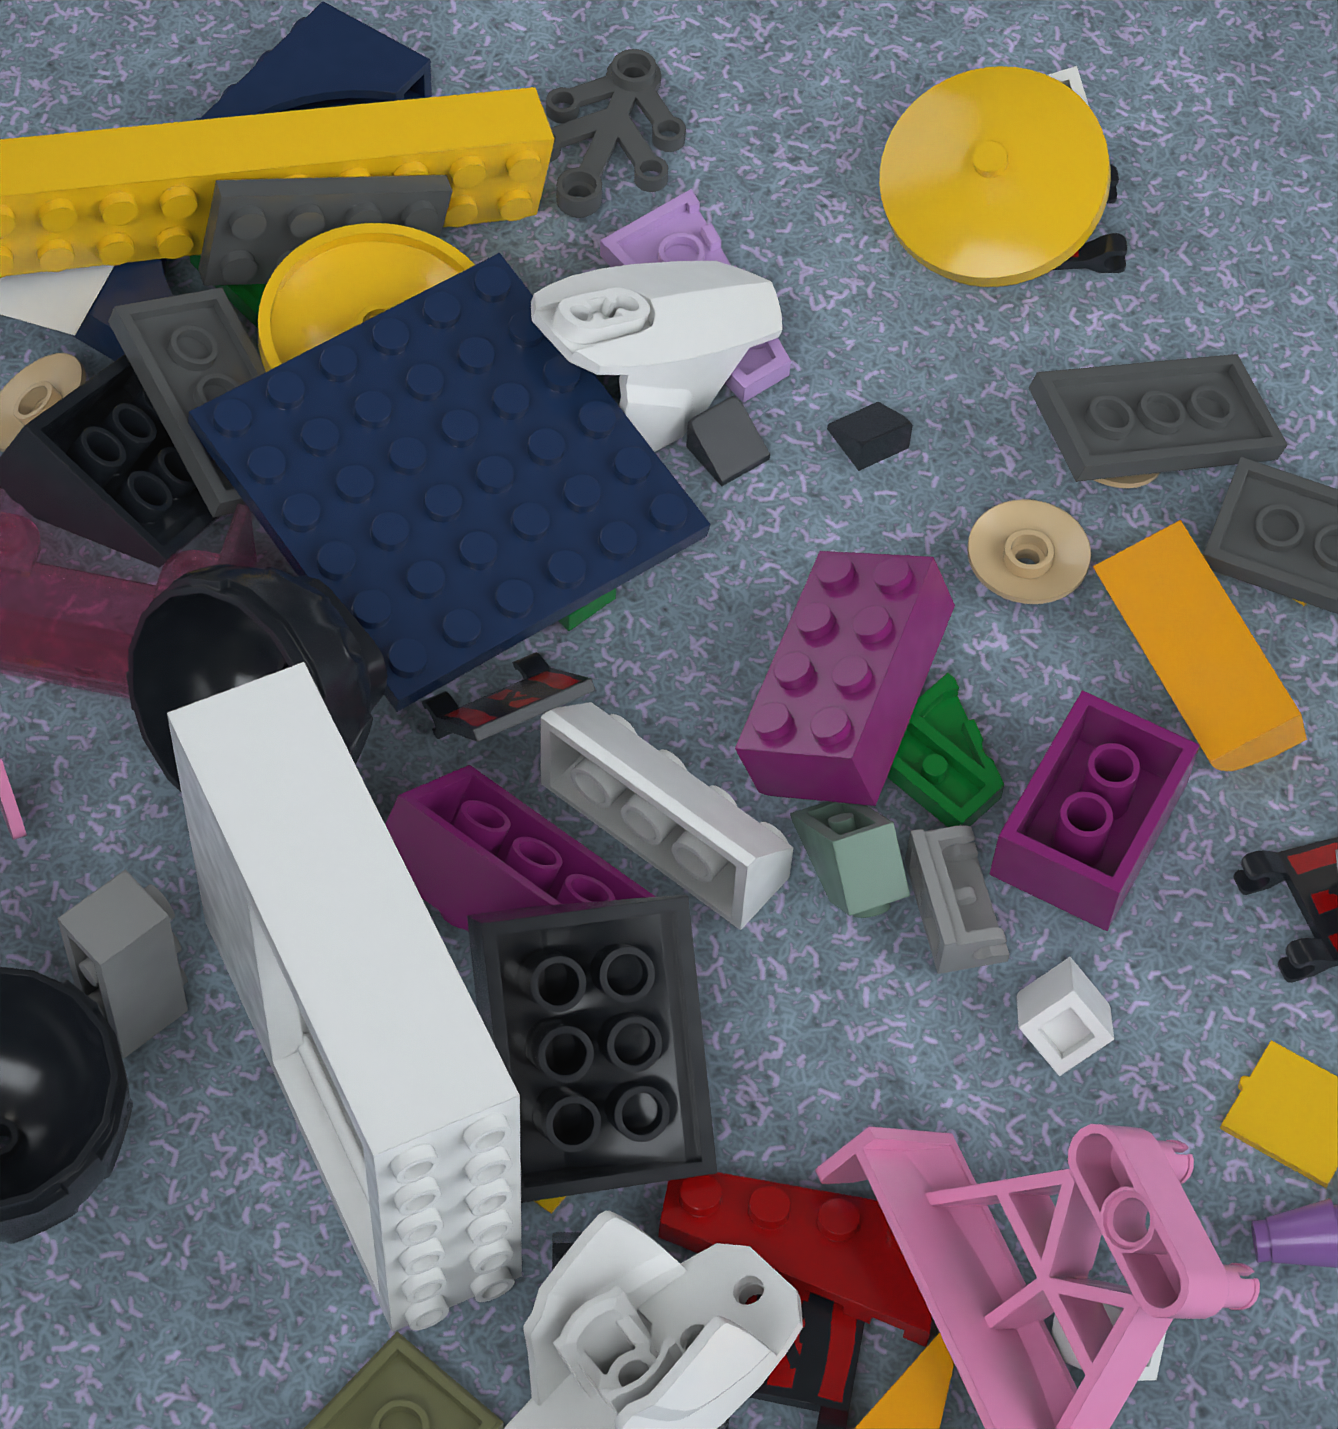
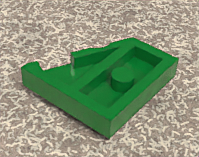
M946 673L918 698L887 778L946 827L971 826L1002 798L1004 782L993 759L985 754L982 747L983 737L975 720H968L958 698L959 686L956 679L949 673Z

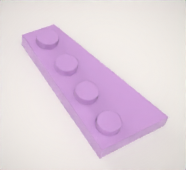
M692 189L600 240V256L611 267L670 261H719L731 265L721 249L722 240L712 223L707 224L700 213V202ZM776 338L750 347L725 382V385L743 403L790 375L791 360L779 339Z

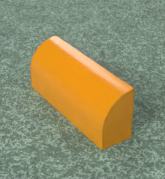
M1181 520L1093 566L1210 764L1215 769L1220 771H1236L1275 757L1307 740L1301 712Z

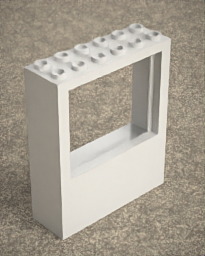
M302 662L168 712L167 716L205 923L391 1331L394 1332L408 1325L411 1330L426 1329L443 1320L448 1315L450 1307L475 1297L478 1302H486L500 1297L513 1287L514 1279L522 1276L520 1095L305 663Z

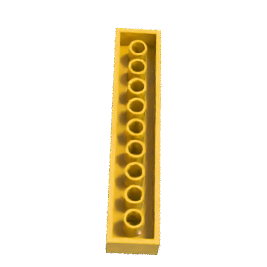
M535 87L0 139V278L10 275L46 271L60 272L73 268L100 265L115 266L127 262L163 258L177 259L184 256L199 255L202 253L216 180L446 175L452 188V195L443 227H463L469 224L521 220L538 213L555 138Z

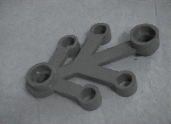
M639 49L624 50L614 57L607 68L606 76L572 88L560 87L553 89L546 97L547 116L554 122L563 123L551 127L555 140L550 162L560 156L561 148L593 137L580 167L564 171L557 179V205L561 211L571 217L584 218L592 215L600 208L602 203L601 177L617 142L634 166V182L638 188L646 192H656L667 185L668 165L666 161L655 156L630 118V113L636 102L653 125L652 143L657 149L664 152H674L681 149L685 144L686 126L681 119L671 114L657 93L661 86V71L655 59L649 53ZM611 98L607 108L577 118L579 107ZM558 103H567L571 106L567 108H559L555 105ZM665 131H672L677 135L667 137L662 135L661 133ZM646 171H655L658 172L659 175L649 177L644 175L643 173Z

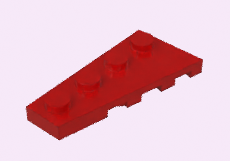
M721 1172L668 1181L659 1224V1238L695 1253H700L716 1243L750 1246L789 1282L799 1295L804 1296L806 1290L843 1305L842 1313L868 1324L875 1318L904 1330V1339L927 1347L932 1315L877 1200Z

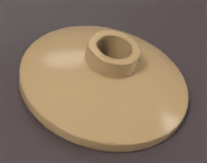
M56 353L42 357L22 369L0 391L1 452L6 450L24 425L86 382L85 368L76 357L68 353Z
M1028 499L1007 501L983 513L972 527L967 547L970 566L979 581L993 593L1010 601L1024 604H1044L1066 597L1082 583L1088 572L1091 560V547L1088 537L1081 525L1070 514L1052 504ZM1028 558L1036 564H1025L1018 559Z

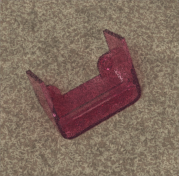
M0 486V673L130 699L126 672L129 671L128 649L142 612L174 580L185 573L218 564L256 567L257 557L250 509L247 505L237 504L220 554L202 550H187L177 553L164 564L157 584L152 585L37 562L41 551V539L38 528L31 521L32 515L20 504L12 500Z

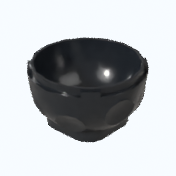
M218 564L202 567L183 574L174 580L142 612L128 649L129 671L126 672L131 709L135 712L142 739L167 780L180 792L181 787L167 713L302 662L305 663L356 765L372 726L373 717L371 711L384 695L388 675L383 655L375 641L334 592L321 580L305 575L295 578L273 567L263 569L251 566Z
M0 967V1136L11 1138L6 1146L0 1148V1242L14 1244L37 1235L75 1215L78 1212L79 1206L89 1198L103 1179L111 1175L125 1138L133 1101L130 1098L129 1082L117 1036L100 1012L98 1004L67 979L62 983L34 970Z

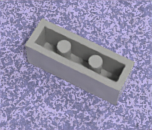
M126 869L57 918L74 984L98 1004L100 1012L117 1036L123 1059L188 1011L183 987L188 983V979L177 958V953L182 949L177 937L172 932L170 923L175 918L174 911L165 896L154 885L149 884L143 888Z

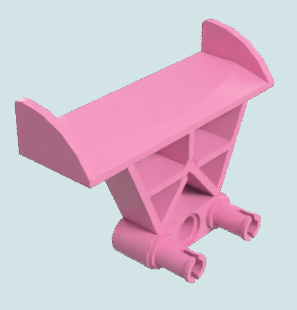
M1103 1124L1087 1125L1075 1134L1068 1149L1070 1169L977 1184L952 1133L869 1126L815 1169L822 1184L854 1183L868 1180L985 1429H1110L1174 1318L1206 1319L1216 1315L1222 1308L1245 1310L1257 1301L1260 1293L1258 1278L1243 1279L1240 1277L1249 1276L1255 1272L1250 1266L1243 1263L1222 1264L1181 1186L1192 1174L1194 1158L1192 1154H1176L1175 1152L1183 1153L1189 1147L1179 1140H1156L1152 1133L1142 1128ZM1059 1194L1055 1207L1050 1195ZM1001 1203L1037 1277L1028 1285H1026L988 1205ZM1147 1212H1149L1150 1215V1226L1148 1231L1145 1225ZM1101 1235H1103L1128 1286L1088 1279L1089 1271L1092 1270ZM1102 1303L1123 1308L1114 1326ZM1055 1313L1085 1374L1078 1389L1044 1322V1319Z

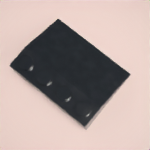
M126 354L24 425L0 456V486L12 500L20 504L34 518L158 568L163 566L221 517H212Z
M687 895L543 905L467 915L477 1010L520 1095L521 1203L717 1173L689 897Z

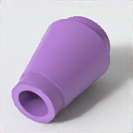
M1331 1198L1268 1216L1265 1219L1251 1221L1257 1263L1271 1261V1263L1338 1268V1204L1333 1205Z

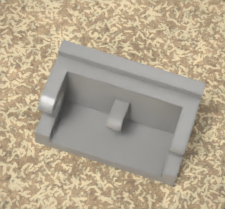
M953 826L924 831V829L910 831L905 864L938 974L1008 962L1009 951L1006 945L1007 940L1004 930L999 928L977 858L978 851L975 842H972L975 840L970 826Z

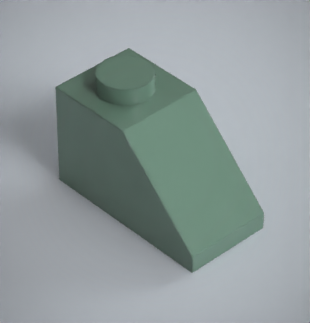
M828 801L790 813L794 827L829 901L847 915H853L857 918L877 916L887 912L891 908V902L910 896L893 821L867 805Z

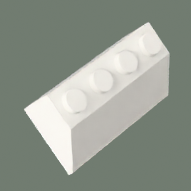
M592 702L557 707L541 716V784L741 930L789 879L793 847L788 843L780 830L770 823H759L739 809L733 798L726 791L714 785L707 786L689 773L682 761L673 753L664 749L657 750L640 738L631 724L621 716L616 714L608 715Z

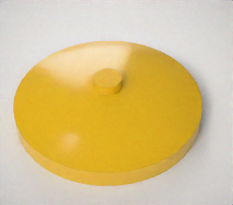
M997 66L966 71L943 80L919 96L906 109L895 124L885 144L881 158L879 186L881 200L890 227L899 243L914 259L929 270L962 284L979 287H1000L1019 284L1044 275L1060 266L1084 245L1092 235L1105 210L1110 190L1111 167L1103 130L1090 107L1078 94L1065 84L1046 74L1019 67Z
M362 223L329 230L307 240L294 249L277 266L262 294L258 314V347L265 371L267 372L463 272L475 264L457 248L427 232L397 224Z

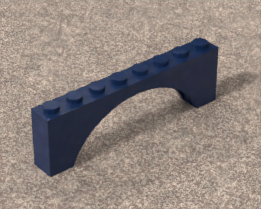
M322 1L307 17L300 18L293 25L290 33L272 50L264 52L256 65L239 82L228 86L220 100L201 118L194 120L432 97L431 61L422 54ZM167 258L115 265L76 335L71 336L113 361L123 356L125 353L108 323L114 306L173 296L165 274Z

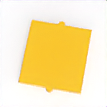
M1271 1040L1251 1075L1240 1078L1238 1088L1241 1092L1219 1129L1327 1188L1338 1168V1077Z

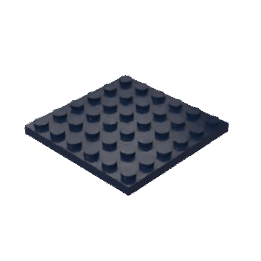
M500 253L189 411L188 424L298 577L305 575L321 580L334 592L375 641L383 655L388 675L384 695L396 712L707 537L711 525L594 373L569 362L532 322L531 300L533 295Z

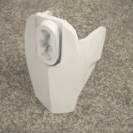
M670 261L601 268L572 275L554 282L534 293L531 300L532 322L569 362L596 375H620L621 399L619 407L654 452L685 435L688 422L708 409L750 347L779 338L783 330L781 309L772 282L756 274L719 261Z
M604 1211L582 1232L538 1290L532 1313L523 1326L528 1351L532 1398L504 1429H717L764 1383L790 1349L803 1328L801 1298L797 1290L750 1246L716 1243L686 1261L679 1263L660 1244L636 1225L612 1211ZM762 1294L756 1302L748 1305L745 1304L751 1296Z

